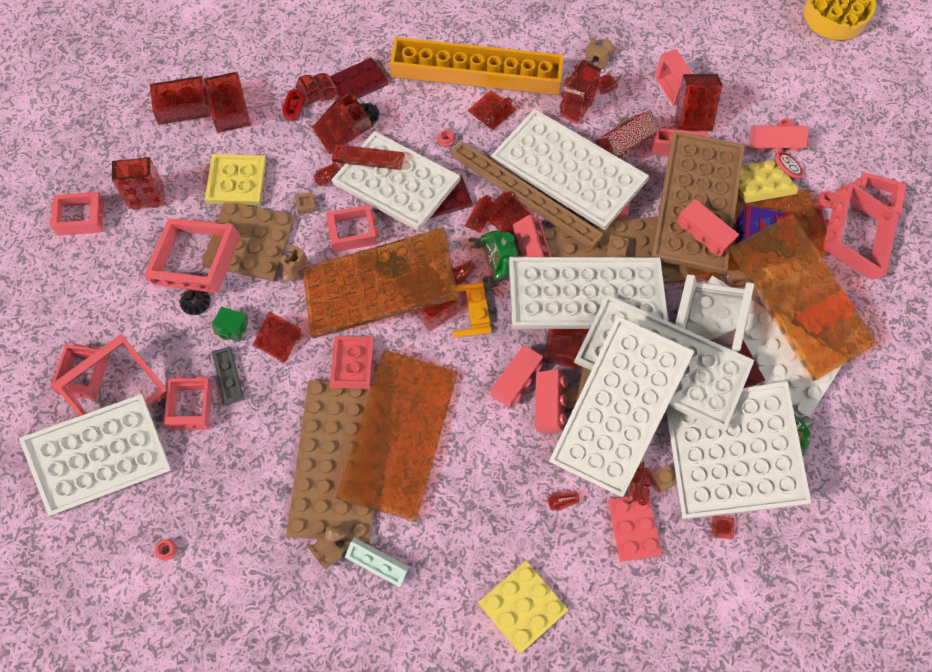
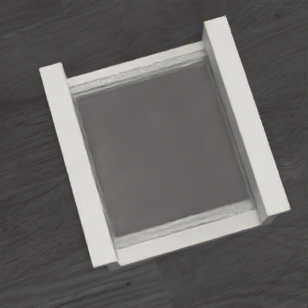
M687 275L675 325L738 353L742 346L754 284L746 283L745 289L697 283L694 275Z

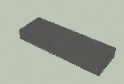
M231 346L211 351L225 406L244 401Z

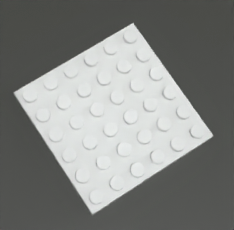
M788 381L743 388L725 432L667 406L666 411L683 520L812 504Z

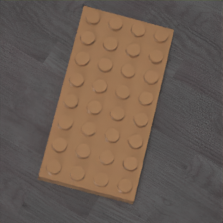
M673 131L651 258H660L661 261L726 274L730 248L719 257L710 252L708 247L702 242L697 241L691 233L682 229L676 221L680 213L696 199L733 229L744 144Z
M658 216L616 220L606 230L594 223H588L604 234L603 239L592 250L558 227L543 228L552 257H606L610 235L628 238L625 258H651ZM661 261L663 284L685 282L687 275H694L693 268Z
M308 380L286 533L287 538L318 540L325 535L327 526L337 525L340 526L343 532H346V536L338 541L353 540L355 537L364 543L370 544L387 391L386 385L370 384V389L330 388V381Z

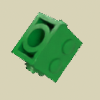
M221 306L211 326L214 334L220 338L240 342L247 329L248 319L244 313Z

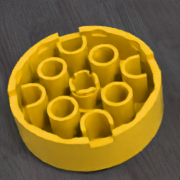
M806 0L803 14L807 24L814 32L831 40H848L857 37L865 30L875 12L876 1Z

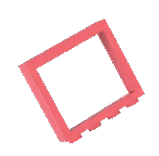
M852 182L839 187L836 191L834 205L832 206L823 249L871 280L887 275L899 214ZM849 203H852L879 221L870 261L840 242Z
M168 218L144 277L156 286L219 293L241 235L235 226L230 223L219 224L212 221L200 222L198 220L189 221L181 218ZM179 232L223 236L207 277L163 272Z
M123 334L118 335L52 384L78 416L85 415L87 412L66 386L122 345L159 388L158 391L146 399L147 405L154 401L159 403L166 397L167 388Z

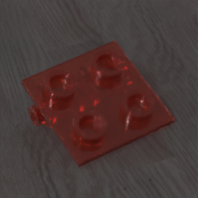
M490 90L469 108L468 112L491 130H494L516 109L512 106L511 103L513 101L510 97L502 99Z
M504 191L482 213V216L503 233L509 232L513 235V224L531 215V213L514 200L515 193L513 191Z
M269 311L253 346L285 363L296 340L300 341L302 339V329Z

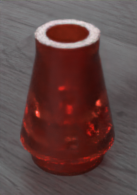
M332 163L317 170L313 178L319 186H327L340 171V168L336 163Z
M468 260L452 268L449 273L450 280L456 285L463 284L473 270L476 269L475 263Z
M577 491L552 492L547 497L550 510L556 512L580 501Z

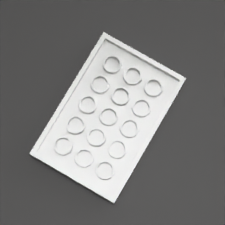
M374 131L333 177L332 183L419 232L461 179L460 175Z
M143 394L19 438L48 516L172 470Z

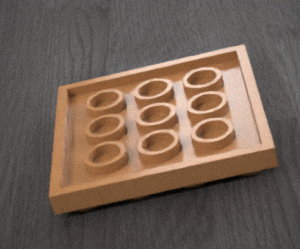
M224 202L217 223H230L235 226L241 235L227 272L275 282L281 264L279 259L284 254L295 216ZM212 235L202 262L203 267L211 268L223 236Z

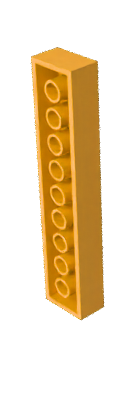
M395 37L390 60V74L394 78L559 95L563 55Z

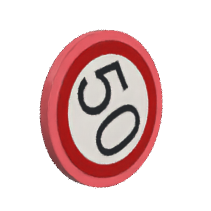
M783 151L775 154L777 164L787 175L794 179H801L804 176L803 168L795 158Z

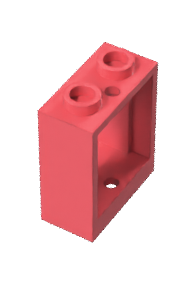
M677 49L662 53L654 76L673 106L685 104L689 100L696 79Z
M866 172L855 180L854 184L864 191L866 186L892 193L890 206H886L900 216L907 184ZM852 205V210L867 214L855 205Z
M99 192L54 195V200L51 203L52 218H50V227L58 236L103 232L104 200ZM90 204V220L62 222L63 206Z
M369 205L326 212L333 253L377 245L376 238H379L378 228L373 226L376 218L374 211H370ZM367 217L370 233L338 239L335 222Z
M77 343L73 345L65 344L50 388L57 395H61L52 384L71 370L75 357L88 358L101 348L97 346L87 348ZM109 356L95 365L89 386L72 383L66 386L74 397L96 400Z
M178 376L175 379H168L164 426L168 430H209L213 385L208 378L204 376H196L195 378ZM178 390H204L202 416H175Z

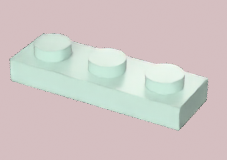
M355 537L351 541L345 558L398 587L403 584L410 568Z

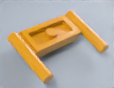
M483 282L446 286L447 294L466 292L471 324L469 329L453 330V338L490 334L491 326Z

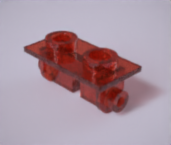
M485 195L479 198L465 227L479 233L482 232L496 206L495 203H492L491 196Z
M644 461L639 464L630 482L628 504L637 501L639 505L644 506L649 502L650 489L648 487H650L652 473L649 468H644Z

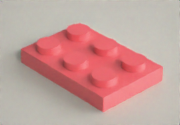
M335 336L330 388L370 389L374 337Z
M649 494L609 499L608 505L620 562L662 556Z

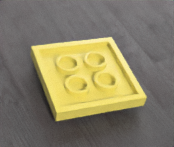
M212 154L205 195L206 204H224V202L241 205H261L266 157L261 155Z
M775 160L750 163L741 168L738 194L745 203L794 195L798 192L796 184L779 167Z
M527 561L522 563L478 602L519 654L568 611Z

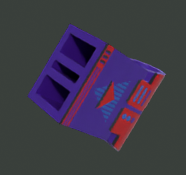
M745 205L736 219V232L739 236L735 241V250L765 255L772 254L776 258L784 260L793 258L794 239L792 230L794 229L795 214L792 212L778 213V211Z

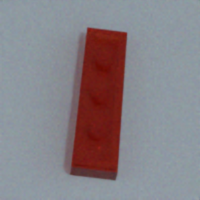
M336 144L331 159L335 163L401 170L405 154L399 151Z

